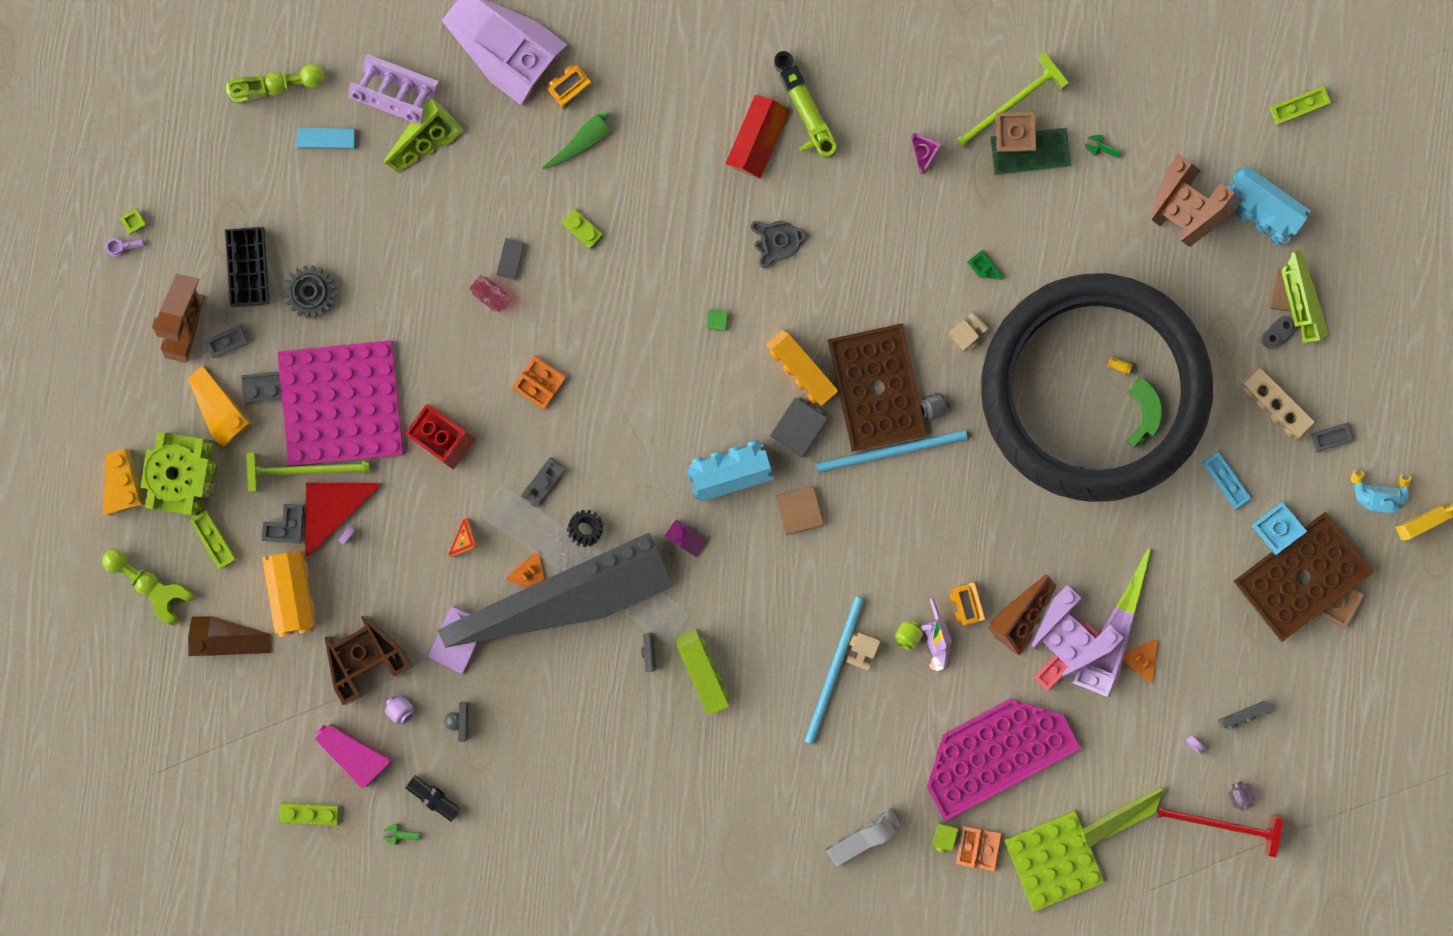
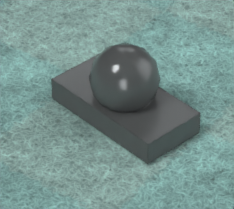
M461 701L459 703V713L450 712L444 720L445 726L449 730H458V742H465L468 739V702Z

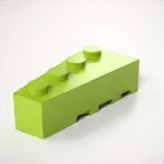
M696 629L675 637L677 648L707 715L709 716L729 707L727 700H730L727 690H722L720 683H723L719 672L715 673L713 670L715 663L711 655L707 656L705 650L708 648L704 639H700Z

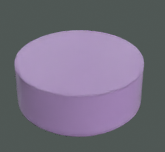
M349 526L338 541L345 545L355 532V529Z
M1190 736L1186 740V743L1198 754L1205 750L1203 744L1195 737Z

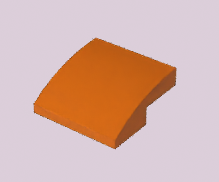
M534 355L512 389L544 410L567 376L537 355Z
M962 826L955 864L996 871L1002 833Z

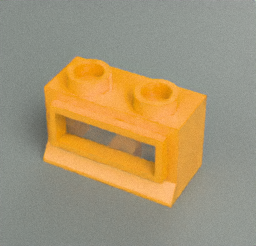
M570 65L563 71L565 75L560 79L554 78L548 84L550 86L547 88L548 92L562 109L566 107L565 104L569 100L577 98L580 95V91L585 87L592 86L591 81L578 65L575 67Z
M975 582L951 588L952 593H949L951 603L956 604L957 611L954 613L957 623L961 622V625L964 626L985 620Z

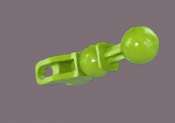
M307 64L300 73L285 76L284 71H281L282 74L270 72L264 78L261 75L232 79L226 84V91L234 103L241 104L268 96L267 94L278 96L285 90L289 92V86L304 84L308 88H317L324 82L325 73L319 65Z
M110 549L103 555L102 565L105 570L110 573L121 572L131 579L130 586L134 585L135 590L139 594L148 596L147 598L153 603L155 615L169 625L174 626L178 621V617L170 610L169 604L171 600L178 597L186 602H191L195 599V594L181 583L165 584L162 581L159 582L153 573L144 572L145 569L136 570L127 563L125 553L119 549Z

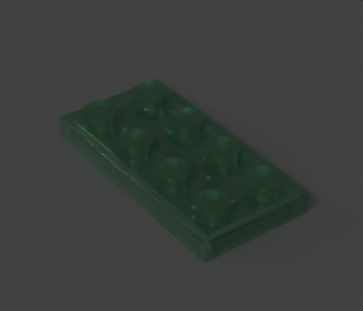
M1067 128L1035 131L1036 151L997 152L996 136H991L990 143L994 176L1070 167L1071 159Z

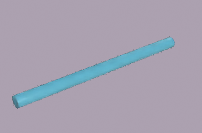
M964 430L816 463V468L819 473L967 440V434Z
M855 597L805 738L807 743L814 744L864 603L862 598Z

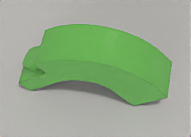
M1142 377L1138 378L1127 392L1140 405L1142 410L1140 425L1126 441L1131 447L1136 444L1139 446L1146 438L1144 436L1145 433L1149 437L1153 436L1161 421L1162 412L1159 397L1154 388Z

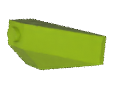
M431 99L421 108L423 109L421 124L411 122L384 159V163L397 173L418 162V158L427 153L429 155L434 153V150L442 145L447 146L464 131L449 112L434 99Z

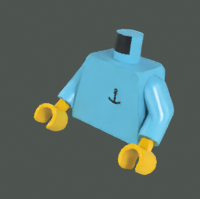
M1361 470L1359 475H1357L1356 471H1353L1350 480L1355 484L1356 499L1370 511L1398 513L1399 508H1403L1408 504L1410 475L1408 480H1404L1401 474L1398 482L1400 488L1364 485L1361 482L1365 473Z

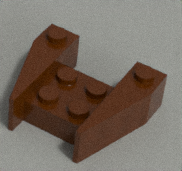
M361 616L365 627L337 643L334 642L332 636L324 637L333 687L342 705H348L364 696L355 678L382 662H386L393 677H398L414 667L405 650L368 616Z

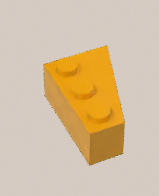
M130 449L106 454L103 515H110L145 505Z

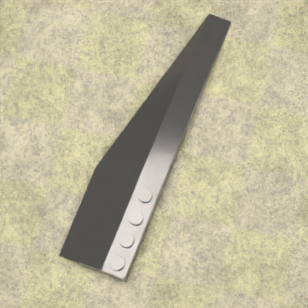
M649 532L476 611L437 631L445 648L603 619L673 586Z

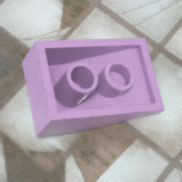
M451 606L441 628L470 615V613L456 606ZM438 633L428 658L463 674L478 642L445 648Z

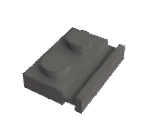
M279 372L241 375L243 403L282 400Z

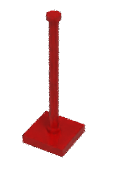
M1159 806L1157 816L1158 818L1163 816L1264 837L1267 840L1265 852L1271 857H1277L1284 821L1281 816L1272 814L1270 828L1264 830L1163 809L1162 806Z

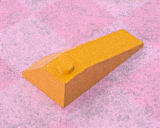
M204 366L200 367L188 378L210 434L224 449L252 425L251 421Z

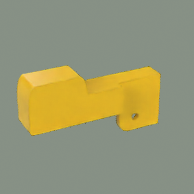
M1453 503L1446 507H1443V505L1437 506L1395 526L1401 541L1412 539L1452 518Z

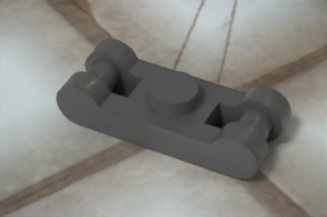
M550 457L520 497L524 500H529L531 505L536 508L566 468L562 465H557L555 460ZM549 468L555 472L552 477L546 473ZM534 488L540 492L537 497L531 493Z

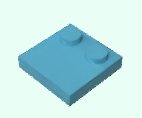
M1283 502L1251 526L1276 556L1307 533L1306 529Z

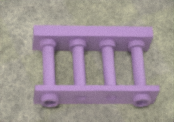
M367 54L363 65L365 75L359 84L350 83L348 97L420 125L423 115L421 106L426 97L435 98L439 81ZM373 76L383 80L377 91L366 88ZM390 83L401 87L395 98L385 95ZM408 90L419 93L413 105L403 102Z

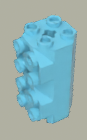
M1248 166L1238 170L1232 178L1235 181L1226 186L1243 199L1235 212L1240 214L1239 218L1247 223L1250 220L1254 221L1256 224L1254 228L1262 234H1268L1270 240L1278 245L1281 242L1284 244L1288 243L1291 240L1290 234L1295 235L1306 221L1307 214L1310 213L1309 209Z
M756 440L747 443L746 448L740 449V446L730 448L727 454L722 455L720 451L710 454V459L703 460V457L691 460L690 469L686 471L689 481L693 480L695 488H692L695 500L699 499L700 502L774 480L773 476L769 477L768 474L772 471L766 451H761V447H764L763 443H759Z

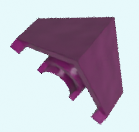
M915 133L912 134L911 139L919 171L922 174L927 169L941 144Z

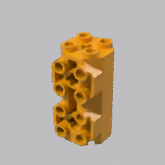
M303 550L262 557L275 633H279V637L294 634V630H298V633L313 631V627L316 626L314 618L316 613L314 601L310 595L307 561L304 560Z

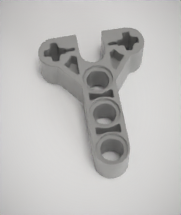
M888 808L861 828L830 845L825 851L835 867L866 849L889 840L895 834L894 830L898 829L901 823L892 809Z

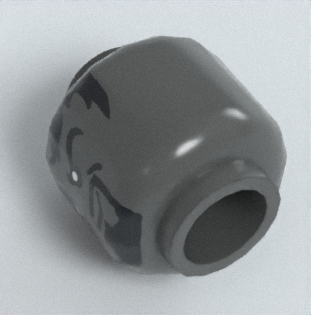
M941 393L925 396L920 403L922 415L929 420L944 417L947 414V408L950 407L948 398L943 397Z

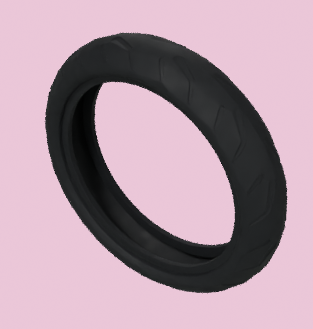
M1115 274L1075 275L1048 283L1031 293L1001 322L988 347L981 377L982 406L988 428L1000 451L1008 462L1028 480L1053 494L1074 500L1088 502L1117 501L1144 493L1164 482L1192 455L1205 432L1212 408V367L1202 336L1185 312L1167 295L1143 282ZM1082 307H1111L1131 313L1154 328L1167 343L1179 371L1181 386L1180 403L1176 418L1167 436L1155 449L1144 457L1117 468L1084 469L1071 466L1050 456L1028 435L1021 424L1014 404L1012 392L1013 372L1019 354L1026 342L1050 319L1064 312Z

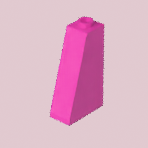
M333 724L327 727L323 725L316 732L318 736L315 740L362 789L393 761L387 755Z

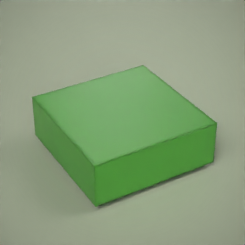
M709 309L706 328L725 331L728 311Z

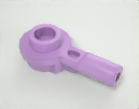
M112 238L106 242L105 251L111 257H118L126 249L144 247V241L141 239L122 242L118 238Z

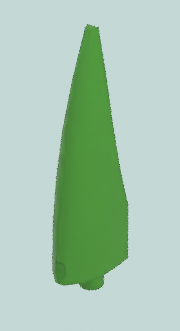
M605 109L602 113L596 114L586 122L564 149L542 168L546 169L573 158L602 140L608 133H611L612 131L604 123V120L610 116L608 111Z

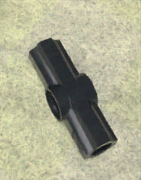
M416 774L405 787L407 791L419 798L424 806L438 812L450 822L454 820L462 809L445 797V793L440 789L429 785Z

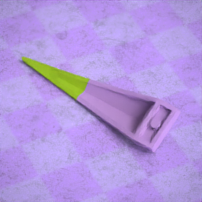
M1150 548L1147 549L1126 590L1100 632L1101 634L1111 625L1124 637V642L1110 656L1077 672L1074 684L1110 698L1116 680L1119 677L1151 554Z

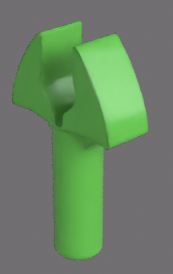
M398 824L390 825L384 829V831H393L396 834L393 837H383L385 841L394 846L398 839H420V833L400 831Z

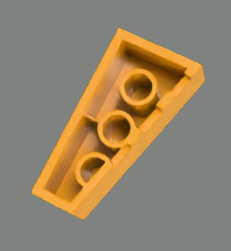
M781 330L765 344L771 351L770 355L776 362L780 361L784 366L782 369L789 377L792 375L796 379L794 383L801 390L805 389L808 392L807 398L814 405L817 403L822 406L838 392L835 386L787 332Z

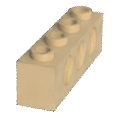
M1261 368L1255 369L1240 384L1243 388L1242 392L1247 397H1252L1260 410L1263 412L1266 410L1271 415L1269 417L1270 420L1276 425L1280 424L1284 428V434L1289 438H1299L1314 423ZM1260 386H1263L1266 389V394L1264 397L1260 396L1258 393V389ZM1274 399L1278 400L1280 403V407L1278 410H1275L1272 407V401ZM1288 413L1293 415V422L1291 424L1285 419Z

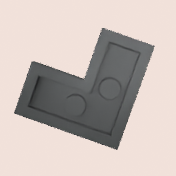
M284 504L282 523L263 522L262 541L301 543L304 505Z

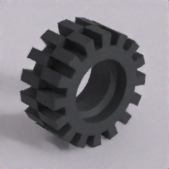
M581 510L580 513L579 511L576 512L568 523V537H572L571 541L573 543L577 541V546L583 544V547L587 545L591 547L598 542L604 528L602 527L604 524L600 522L601 517L596 518L597 513L594 512L592 515L591 510H588L587 513H585V510ZM579 524H589L592 527V533L586 535L580 532Z

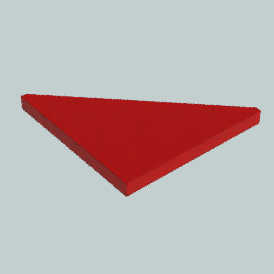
M306 482L305 556H310L381 486V483Z

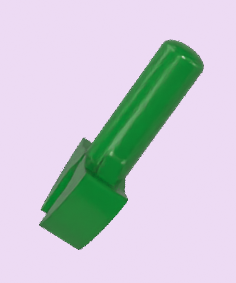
M1103 135L1088 137V139L1094 140L1098 145L1093 147L1087 143L1085 144V147L1093 156H1095L1097 151H1102L1116 158L1120 157V150L1103 144L1101 140Z

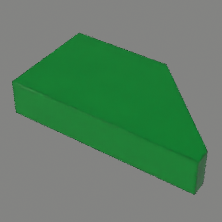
M983 250L967 261V264L978 277L998 280L1004 278Z

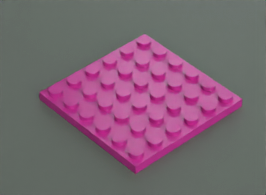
M392 340L277 352L288 466L404 455Z

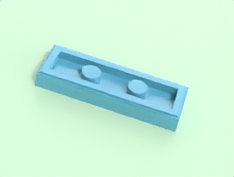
M297 128L296 147L355 149V129Z
M1219 451L1202 462L1235 510L1252 499Z

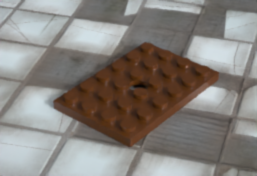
M903 323L827 339L852 452L927 436ZM875 380L881 381L884 384V392L880 395L872 394L869 389L871 382Z
M1326 512L1304 528L1307 533L1277 556L1271 552L1233 581L1281 643L1374 573ZM1299 570L1308 571L1311 576L1309 583L1304 585L1298 583L1296 573Z

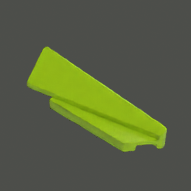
M1302 249L1292 252L1290 260L1281 272L1295 327L1301 326L1302 341L1307 343L1322 340L1329 336V331Z
M1158 788L1079 830L1087 848L1092 847L1102 838L1106 839L1155 814L1161 795L1164 793L1163 789Z

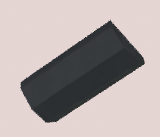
M265 227L225 229L230 306L247 307L270 304Z

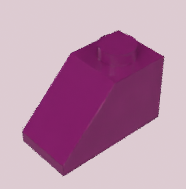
M677 520L673 522L665 534V537L695 557L698 556L707 543L706 540Z

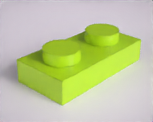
M575 209L562 221V224L589 249L603 236Z

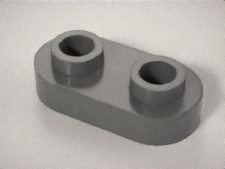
M1290 316L1278 318L1262 334V344L1268 349L1278 347L1295 330L1293 318ZM1284 322L1289 324L1288 329L1283 327ZM1271 335L1275 337L1274 342H1271L1269 340V337Z

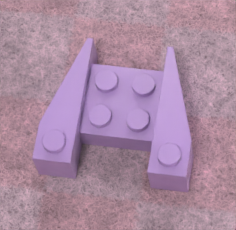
M1068 585L1053 599L1032 643L1034 650L1043 643L1068 667L1062 673L1064 678L1110 656L1124 642V637L1111 625L1095 639L1070 615L1082 602V599Z

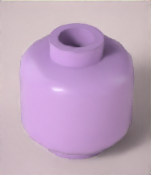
M393 696L386 702L385 713L395 724H406L413 717L414 707L405 697L398 696L395 698Z

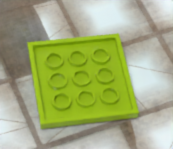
M1075 811L1004 839L1033 912L1105 883L1091 848H1087L1079 832L1082 827Z

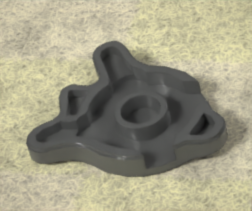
M753 221L750 226L751 230L761 237V240L756 241L754 247L761 254L759 260L761 268H767L774 260L789 258L797 251L800 243L806 238L804 230L797 229L785 221H776L771 224Z

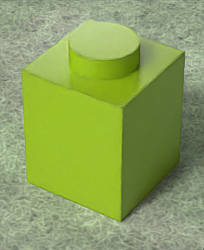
M942 822L937 823L932 845L936 847L935 850L946 853L947 850L952 851L958 831L956 826Z

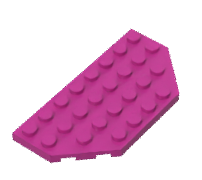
M1008 699L942 734L926 787L942 817L947 821L1081 748L1062 714Z

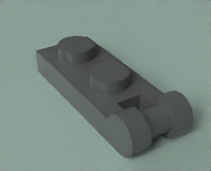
M1262 701L1223 717L1218 721L1222 728L1230 730L1236 728L1239 722L1244 720L1245 722H1250L1256 719L1258 714H1271L1274 711V706L1267 701Z

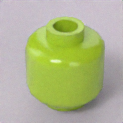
M912 620L901 623L895 634L896 644L905 650L916 648L923 637V632L920 629L921 626Z

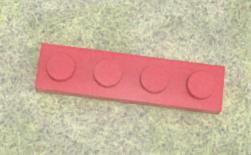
M1087 622L1083 625L1095 639L1100 635ZM1055 655L1034 676V679L1049 691L1062 677V673L1068 667Z

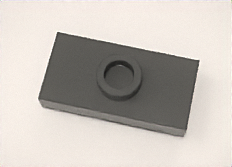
M644 633V647L641 648L642 658H645L646 672H653L657 670L654 633Z

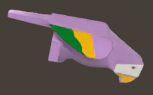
M931 598L930 602L936 620L923 624L921 630L927 635V643L933 655L929 666L931 669L938 671L947 667L952 639L934 598Z

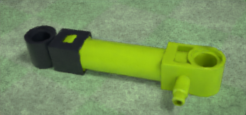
M787 51L778 52L774 57V67L780 72L779 77L787 93L791 96L811 139L799 147L800 151L804 152L815 147L821 157L829 158L833 156L836 151V142L827 124L824 123L797 65L792 67V55ZM786 58L789 63L787 66H781L778 60ZM829 143L832 149L829 152H825L822 150L821 145Z

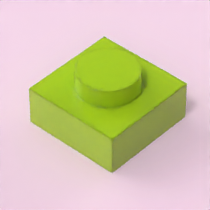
M137 208L119 217L130 235L147 226Z

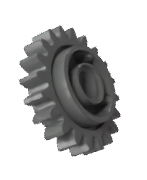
M304 265L303 272L296 268L297 275L290 273L292 280H285L289 287H283L284 290L288 291V294L283 295V297L290 298L286 305H293L291 308L292 312L298 309V316L305 313V318H309L311 313L313 318H317V312L322 316L324 315V308L330 311L328 304H335L331 297H337V294L333 293L332 290H335L337 287L330 285L334 279H327L329 276L328 272L322 274L323 269L321 267L316 271L314 265L311 266L310 270ZM309 287H313L315 290L314 295L311 297L306 296V290Z

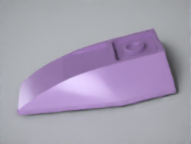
M457 0L442 20L488 80L521 106L532 93V87L554 59L557 60L568 46L537 21L488 0Z

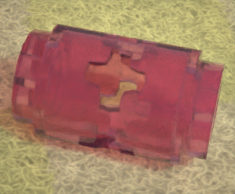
M479 275L469 288L473 296L494 312L500 313L511 300L507 292L486 276Z

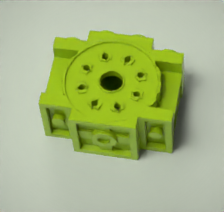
M157 431L155 449L146 450L140 487L148 489L145 508L185 515H198L203 511L204 501H202V497L210 498V494H213L215 485L212 483V480L218 468V465L215 464L216 460L208 459L213 451L211 440ZM176 469H178L179 475L177 478H175L174 471Z

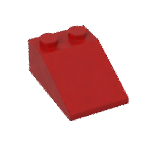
M427 403L404 434L453 470L476 440L472 435Z

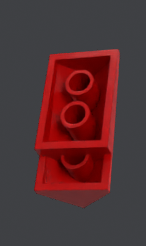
M755 95L725 165L761 179L790 109L774 99Z

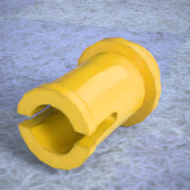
M1111 356L1107 368L1123 373L1122 375H1129L1133 364L1129 363L1130 361L1126 362Z

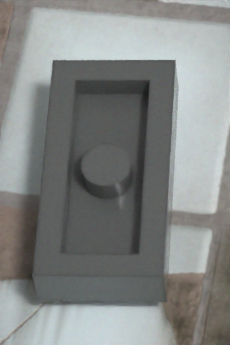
M241 325L205 340L212 358H216L249 343Z

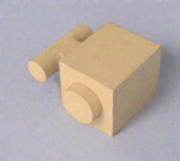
M974 311L968 316L972 321L970 325L963 320L948 333L962 350L966 348L970 350L978 343L976 339L979 336L975 332L977 328L982 333L988 330V327Z
M857 632V635L853 634L849 645L852 646L851 650L858 654L856 658L849 655L846 662L868 671L870 663L864 661L865 656L874 658L880 640Z

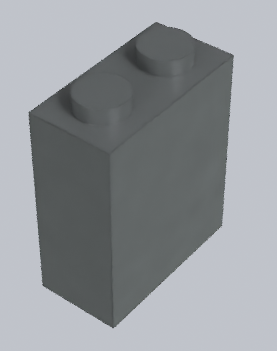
M795 397L770 437L802 457L827 418L824 416L826 413L816 407L814 410L808 406L810 402L802 397L799 399Z

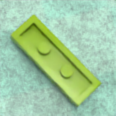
M1323 85L1273 105L1269 109L1275 124L1278 125L1329 105L1331 101Z
M207 510L189 520L218 569L236 560Z
M280 803L279 823L338 825L339 805Z

